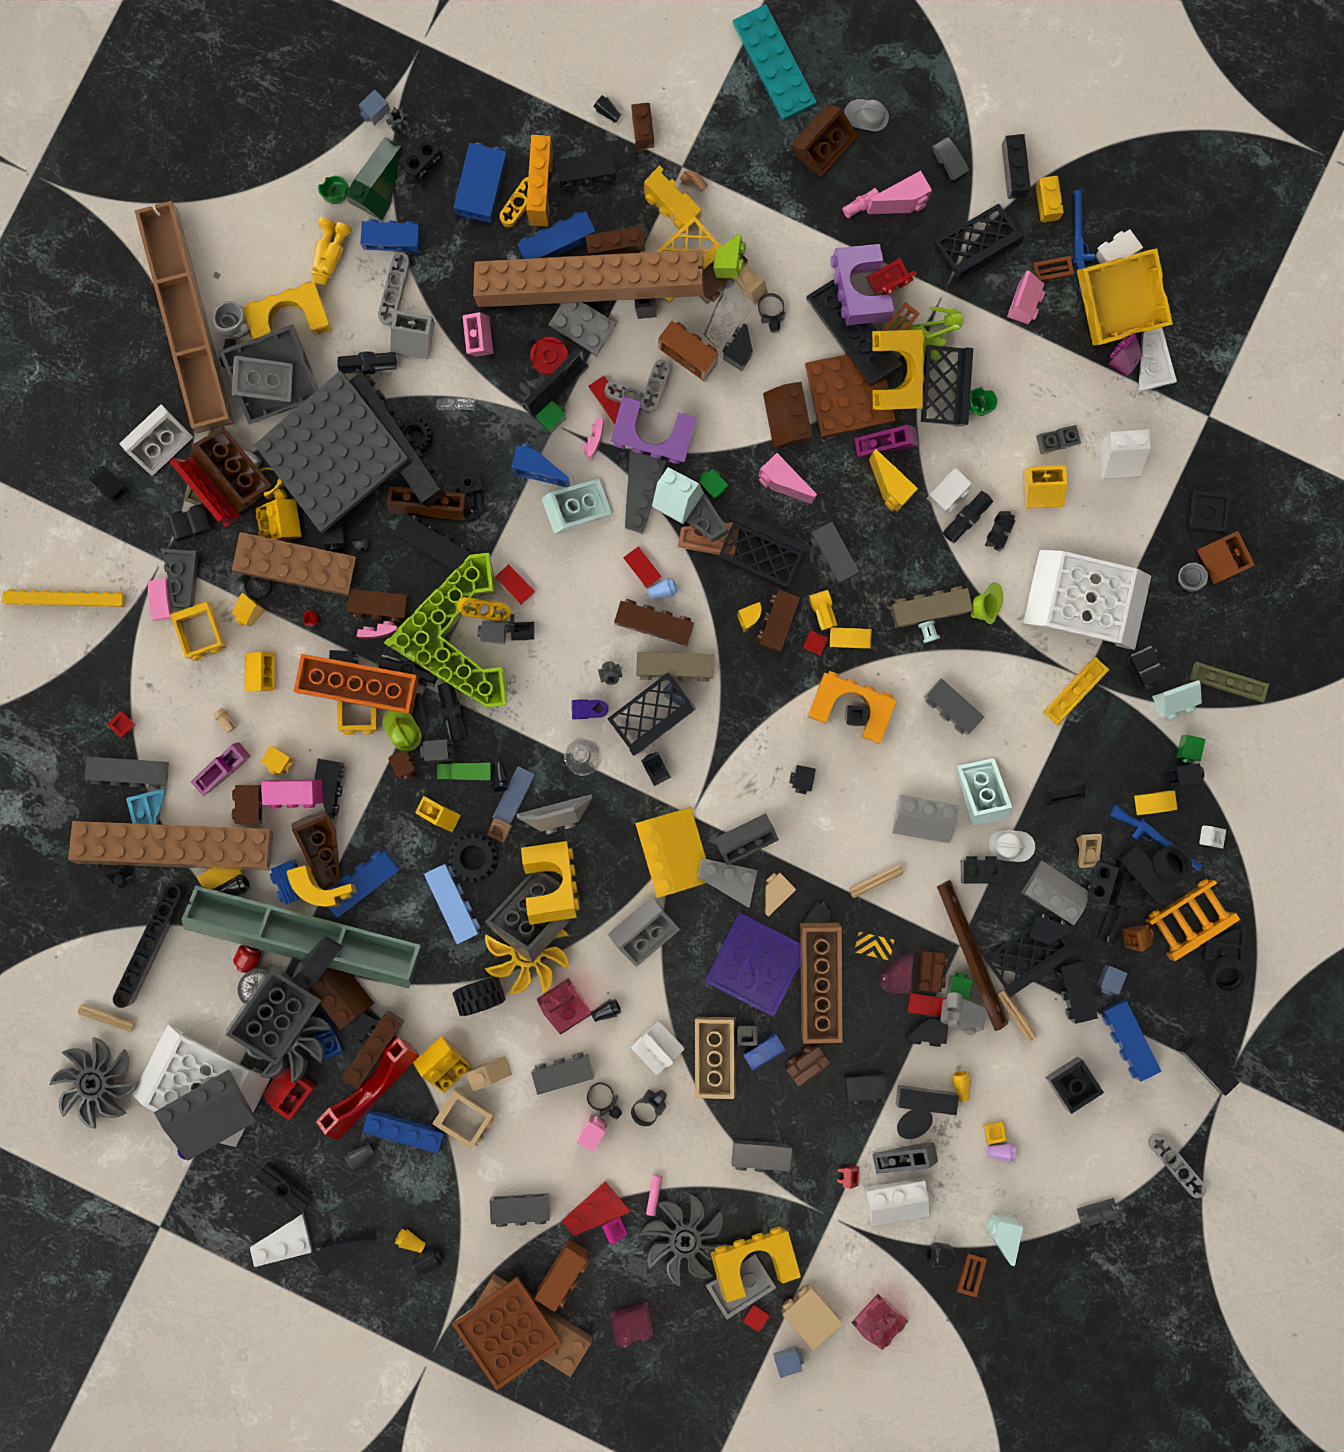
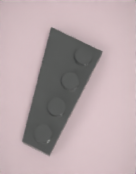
M630 450L625 529L640 534L644 533L652 508L657 482L662 477L666 461Z

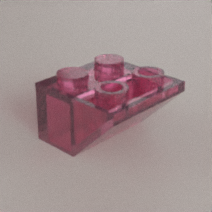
M877 1294L851 1323L866 1340L883 1350L905 1328L908 1320L890 1302Z
M648 1302L611 1313L610 1320L616 1347H628L634 1341L640 1340L644 1342L654 1336L655 1323Z

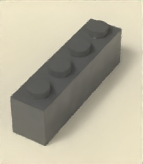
M86 757L84 780H91V784L103 785V781H110V785L122 786V782L129 783V787H141V784H149L148 788H160L161 785H167L169 762Z

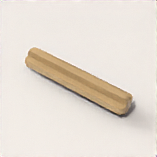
M896 865L851 887L849 892L855 898L901 876L903 870L900 865Z
M1005 989L998 992L999 1000L1028 1041L1037 1037L1036 1033Z
M85 1004L80 1005L78 1009L79 1015L131 1032L135 1025L134 1021Z

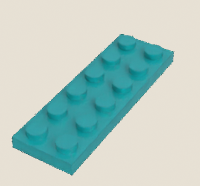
M765 4L734 19L732 24L782 121L815 106L816 100L767 5Z

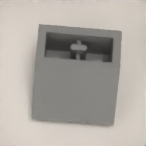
M394 310L391 325L390 352L428 359L435 326L433 317Z

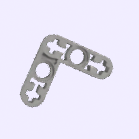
M665 360L655 362L645 391L617 381H610L606 384L604 393L610 400L621 403L622 398L619 397L622 389L625 390L623 393L625 397L627 393L632 392L636 395V400L641 401L639 411L652 413L657 408L670 372V364ZM663 365L666 371H663L659 378L657 377L659 369L656 367ZM652 382L659 383L660 390H651L650 384ZM615 386L618 392H615L614 395L610 394L611 390L608 388ZM652 395L653 399L651 404L654 406H650L649 408H647L646 403L644 402H647L649 396Z

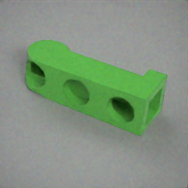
M492 763L437 764V779L491 781Z

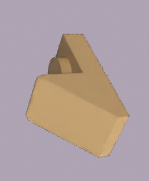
M744 263L743 271L739 273V279H733L750 302L756 305L768 293L766 282L764 279H759L750 266Z
M1081 835L1076 838L1079 846V868L1094 867L1100 861L1102 835Z

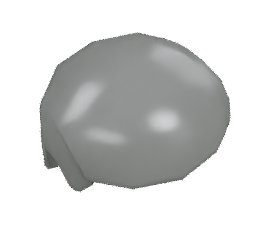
M1198 563L1186 564L1180 569L1178 574L1180 585L1189 592L1201 590L1208 580V572Z

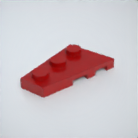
M604 1181L567 1214L561 1222L573 1236H576L627 1214L631 1210L608 1183Z

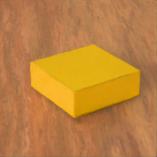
M1003 1121L983 1125L988 1145L1007 1141Z

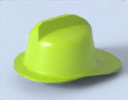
M991 583L983 594L974 598L972 604L973 611L970 614L972 618L985 620L988 624L994 623L1004 598L1003 590L998 583Z
M388 711L383 718L384 730L397 749L411 751L419 746L422 734L412 715Z

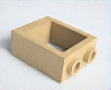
M455 1088L432 1124L472 1149L474 1145L479 1146L484 1138L481 1135L485 1128L489 1130L495 1121L492 1118L494 1112ZM457 1099L486 1117L472 1140L443 1122Z

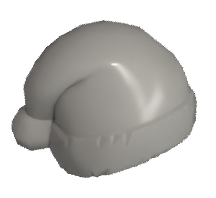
M225 301L217 305L212 319L213 325L219 333L240 338L249 332L248 324L244 323V310L239 304L234 301Z

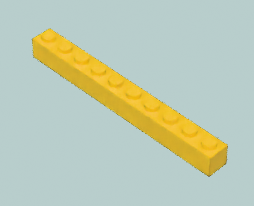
M7 589V591H3L2 603L6 605L125 607L126 595L122 594V592L110 594V592L103 591V593H98L97 591H91V593H86V591H79V593L67 591V593H62L59 590H55V592H50V590H43V592H39V590H31V592L19 590V592H15V590Z

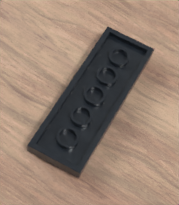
M833 279L807 295L806 300L867 384L872 387L902 368L903 364L893 351H873L872 331L878 330L872 323L846 325L845 318H842L841 315L842 303L838 300L837 295L839 290L838 284L835 285Z

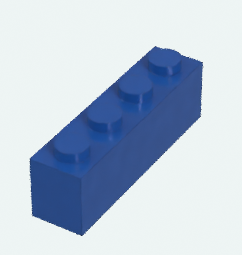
M586 211L583 213L577 212L566 221L560 220L549 229L544 228L532 237H524L517 245L523 259L554 258L586 243L585 235L596 234V231Z
M385 849L381 852L378 850L370 856V861L366 864L364 862L360 863L352 875L346 874L339 880V885L336 887L331 886L327 889L332 890L348 884L356 886L357 893L352 894V898L346 900L339 898L341 906L329 907L337 918L399 871V865Z
M1121 999L1101 1009L1104 1014L1101 1017L1105 1025L1110 1026L1112 1030L1110 1035L1115 1044H1119L1121 1048L1119 1050L1120 1056L1124 1061H1127L1129 1065L1127 1069L1131 1077L1142 1082L1162 1072L1127 1001Z
M371 1110L368 1113L363 1133L438 1153L441 1150L446 1133L436 1127Z

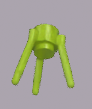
M931 306L930 310L948 314L944 316V320L919 324L923 327L942 324L949 327L926 336L925 339L929 340L950 331L959 330V327L963 325V315L961 312H958L957 308L947 309Z

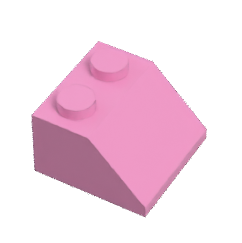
M1026 271L1020 280L1007 315L1008 318L1025 324H1029L1032 319L1035 320L1039 311L1036 308L1037 303L1042 301L1045 291L1042 290L1044 283L1030 271Z

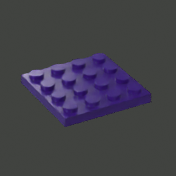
M739 912L705 982L774 1017L801 963L800 943Z

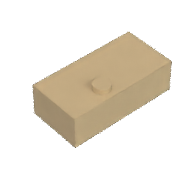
M697 1017L695 1019V1098L734 1099L736 1097V1017Z

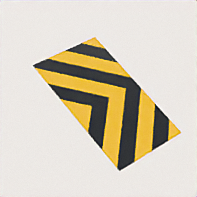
M859 932L854 952L890 961L894 940Z

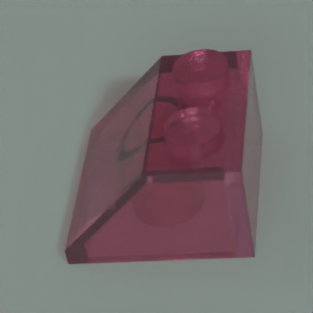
M904 952L884 969L879 979V985L882 986L884 991L888 993L910 994L913 955Z
M569 978L536 999L544 1016L560 1035L591 1015L590 1008Z

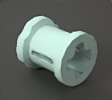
M935 620L918 625L922 630L924 643L940 638L934 626Z

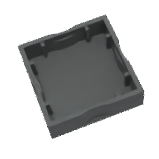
M289 325L256 339L219 351L231 380L233 378L234 356L293 364L290 403L238 396L248 424L296 408L319 389L294 325Z

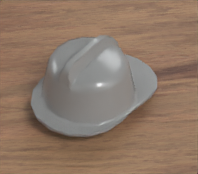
M856 99L851 101L844 110V114L852 127L880 131L886 127L889 121L887 109L877 100Z

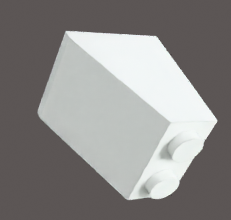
M1149 429L1110 432L1099 442L1102 479L1130 478L1142 475L1151 449Z

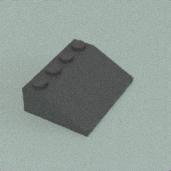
M536 872L530 873L485 923L517 953L533 963L572 918L530 925L527 916L526 898L551 894L561 885L560 882L548 874ZM574 893V897L578 898L579 901V910H576L577 914L583 906L580 900V896L577 893Z
M271 964L227 1027L226 1036L272 1064L277 1065L321 999L311 991L300 988L291 981V976Z
M230 1070L221 1073L154 1112L165 1133L187 1161L258 1121Z

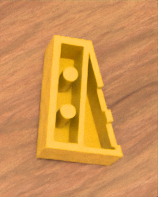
M659 165L644 181L645 199L649 204H655L659 208V212L664 217H669L673 220L674 226L680 230L694 216L699 219L702 210L685 192L682 193L674 186L676 182L673 179L669 181L662 174L664 169Z

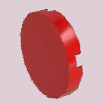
M544 337L536 342L530 354L533 367L545 376H550L568 357L566 346L555 337Z

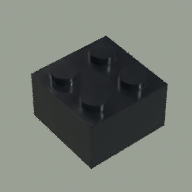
M1079 1057L1074 1058L1045 1077L1066 1111L1071 1114L1104 1093L1083 1059Z

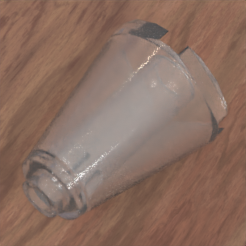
M585 737L577 738L566 747L564 761L568 769L574 774L589 775L599 768L602 762V751L594 740ZM583 751L585 756L578 758L579 752Z

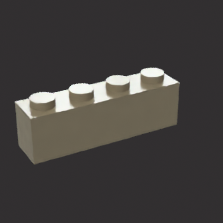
M962 586L951 588V592L947 593L940 590L932 592L933 596L925 597V594L914 596V600L906 601V598L895 600V604L891 605L895 628L972 612L973 608L968 588L962 589Z
M637 652L636 676H640V680H652V677H659L660 679L667 672L673 678H679L678 681H690V678H698V682H709V679H713L714 654Z

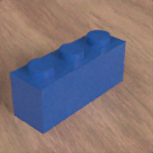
M369 219L367 222L362 221L360 244L363 250L420 253L421 229L419 224L411 221L403 224L392 220L384 223L374 219Z

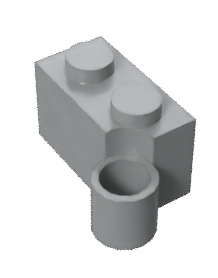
M948 993L947 999L942 1001L941 1022L947 1024L950 1028L960 1029L968 1035H974L976 1032L984 1030L985 1007L962 999L963 996L959 993Z

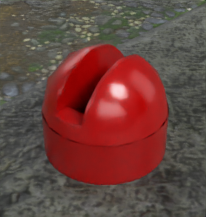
M307 610L303 616V623L307 626H316L319 623L317 619H320L316 612Z

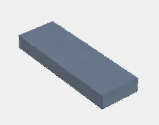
M519 766L517 767L508 790L505 791L492 818L496 817L511 825L535 774Z

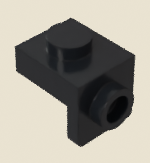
M510 614V621H507V633H511V640H534L535 623L515 622V615Z
M658 752L648 754L641 760L654 786L671 778Z

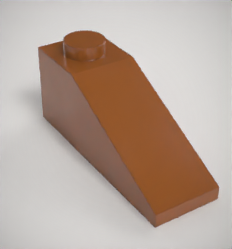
M1142 924L1122 929L1125 948L1142 952L1153 945L1154 933L1152 928H1149V925Z

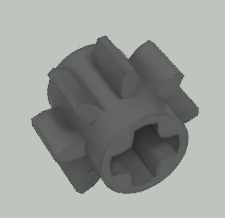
M393 107L391 112H387L390 119H387L386 122L387 125H391L393 132L396 129L403 132L405 126L409 127L406 120H409L410 117L409 114H404L403 107L401 109Z
M612 661L602 664V669H598L601 683L605 682L608 685H614L618 683L619 677H623L620 665H615Z

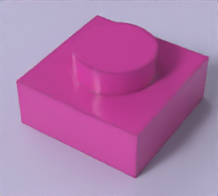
M620 1217L602 1226L610 1244H614L628 1235Z

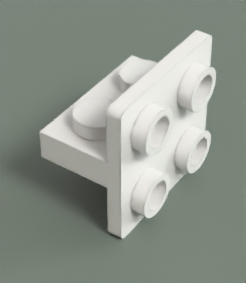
M657 1021L631 1046V1049L658 1075L666 1066L669 1067L674 1062V1059L684 1050V1047L660 1021Z

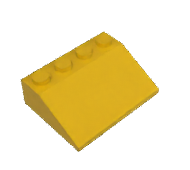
M691 807L635 823L657 898L706 883L697 877L700 859H706Z

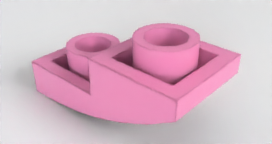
M595 418V424H592V436L595 437H588V443H584V454H588V460L594 458L600 446L603 434V418Z
M166 578L148 581L149 607L154 622L171 618L172 606L167 585L169 582Z
M383 621V624L377 625V631L373 627H363V630L358 629L357 637L360 639L388 637L393 635L399 627L395 626V622Z

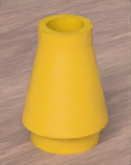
M966 1071L953 1073L952 1082L957 1095H959L958 1101H969L971 1084L969 1073Z
M401 1229L395 1244L399 1245V1248L421 1253L426 1242L420 1240L408 1229Z

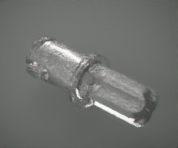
M438 398L436 407L438 410H455V412L457 410L474 411L475 401L474 398Z

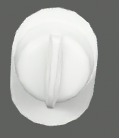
M999 830L990 838L989 849L993 856H997V859L1022 862L1030 859L1034 854L1035 842L1028 833Z

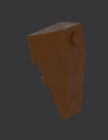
M329 814L309 815L291 823L292 831L308 865L311 867L318 886L323 890H327L331 886L336 887L339 885L340 869L337 836Z

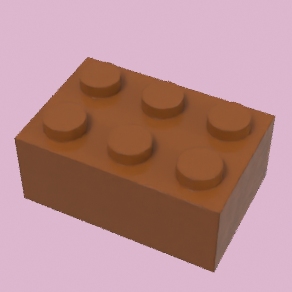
M671 320L658 338L659 350L703 382L718 362L716 348L710 344L705 345L697 334L687 332L686 327L680 322L675 323Z
M568 1239L538 1287L535 1299L554 1312L558 1307L562 1308L567 1300L568 1290L572 1291L578 1282V1274H583L588 1266L589 1258L587 1257L589 1251Z

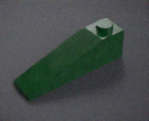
M386 137L382 140L349 187L345 196L350 204L383 220L392 203L393 187H395L396 171L399 165L398 160L400 159L402 149L401 145Z

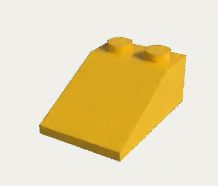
M875 449L869 461L883 499L886 501L885 505L890 510L898 512L918 488Z

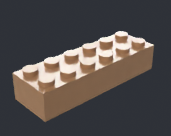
M240 532L232 571L233 573L348 596L356 557Z
M839 922L800 923L801 1038L803 1044L842 1043V927Z
M493 1274L473 1307L508 1282ZM534 1300L563 1342L561 1346L542 1358V1360L571 1377L591 1345L592 1336Z

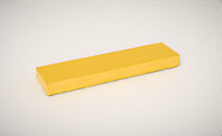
M1094 657L1042 713L1055 725H1058L1110 669L1097 657Z

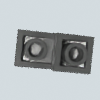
M949 137L932 146L939 164H944L951 180H955L969 171L961 153Z
M1076 425L1036 436L1041 454L1081 444Z

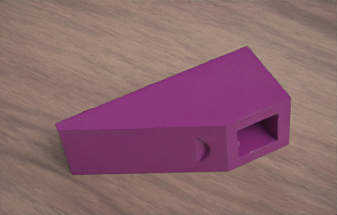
M1134 333L1129 338L1125 336L1109 356L1112 358L1109 365L1126 376L1134 370L1142 357L1140 346Z

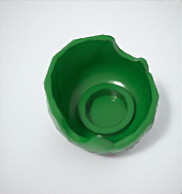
M336 175L326 177L324 183L318 185L319 194L326 202L334 205L340 204L346 199L345 195L349 185L343 177Z
M983 387L971 390L969 410L974 415L984 416L995 410L998 404L994 391L984 390Z

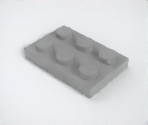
M583 302L562 303L548 324L550 329H555L560 335L596 357L616 326V322Z
M234 356L232 396L290 403L293 364Z
M756 1253L744 1259L740 1266V1276L746 1294L745 1297L727 1303L722 1297L717 1277L706 1284L707 1289L726 1319H729L776 1288Z

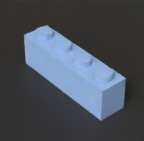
M444 864L424 875L456 943L459 944L479 934L481 926L477 918L473 919L470 913L473 911L469 901L465 902L462 896L464 890L461 884H457L454 879L456 873L451 870V866Z

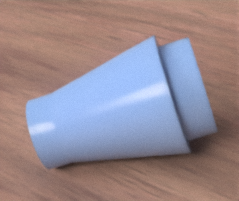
M667 578L648 588L651 599L672 597L677 593L674 579Z

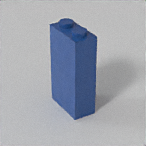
M478 142L475 144L469 143L454 204L456 215L490 223L493 222L508 160L507 152L500 147H486V145Z

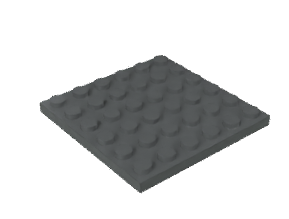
M342 371L334 375L254 444L321 533L328 530L410 460Z

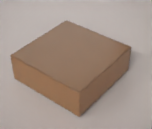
M495 817L487 836L504 844L512 825Z

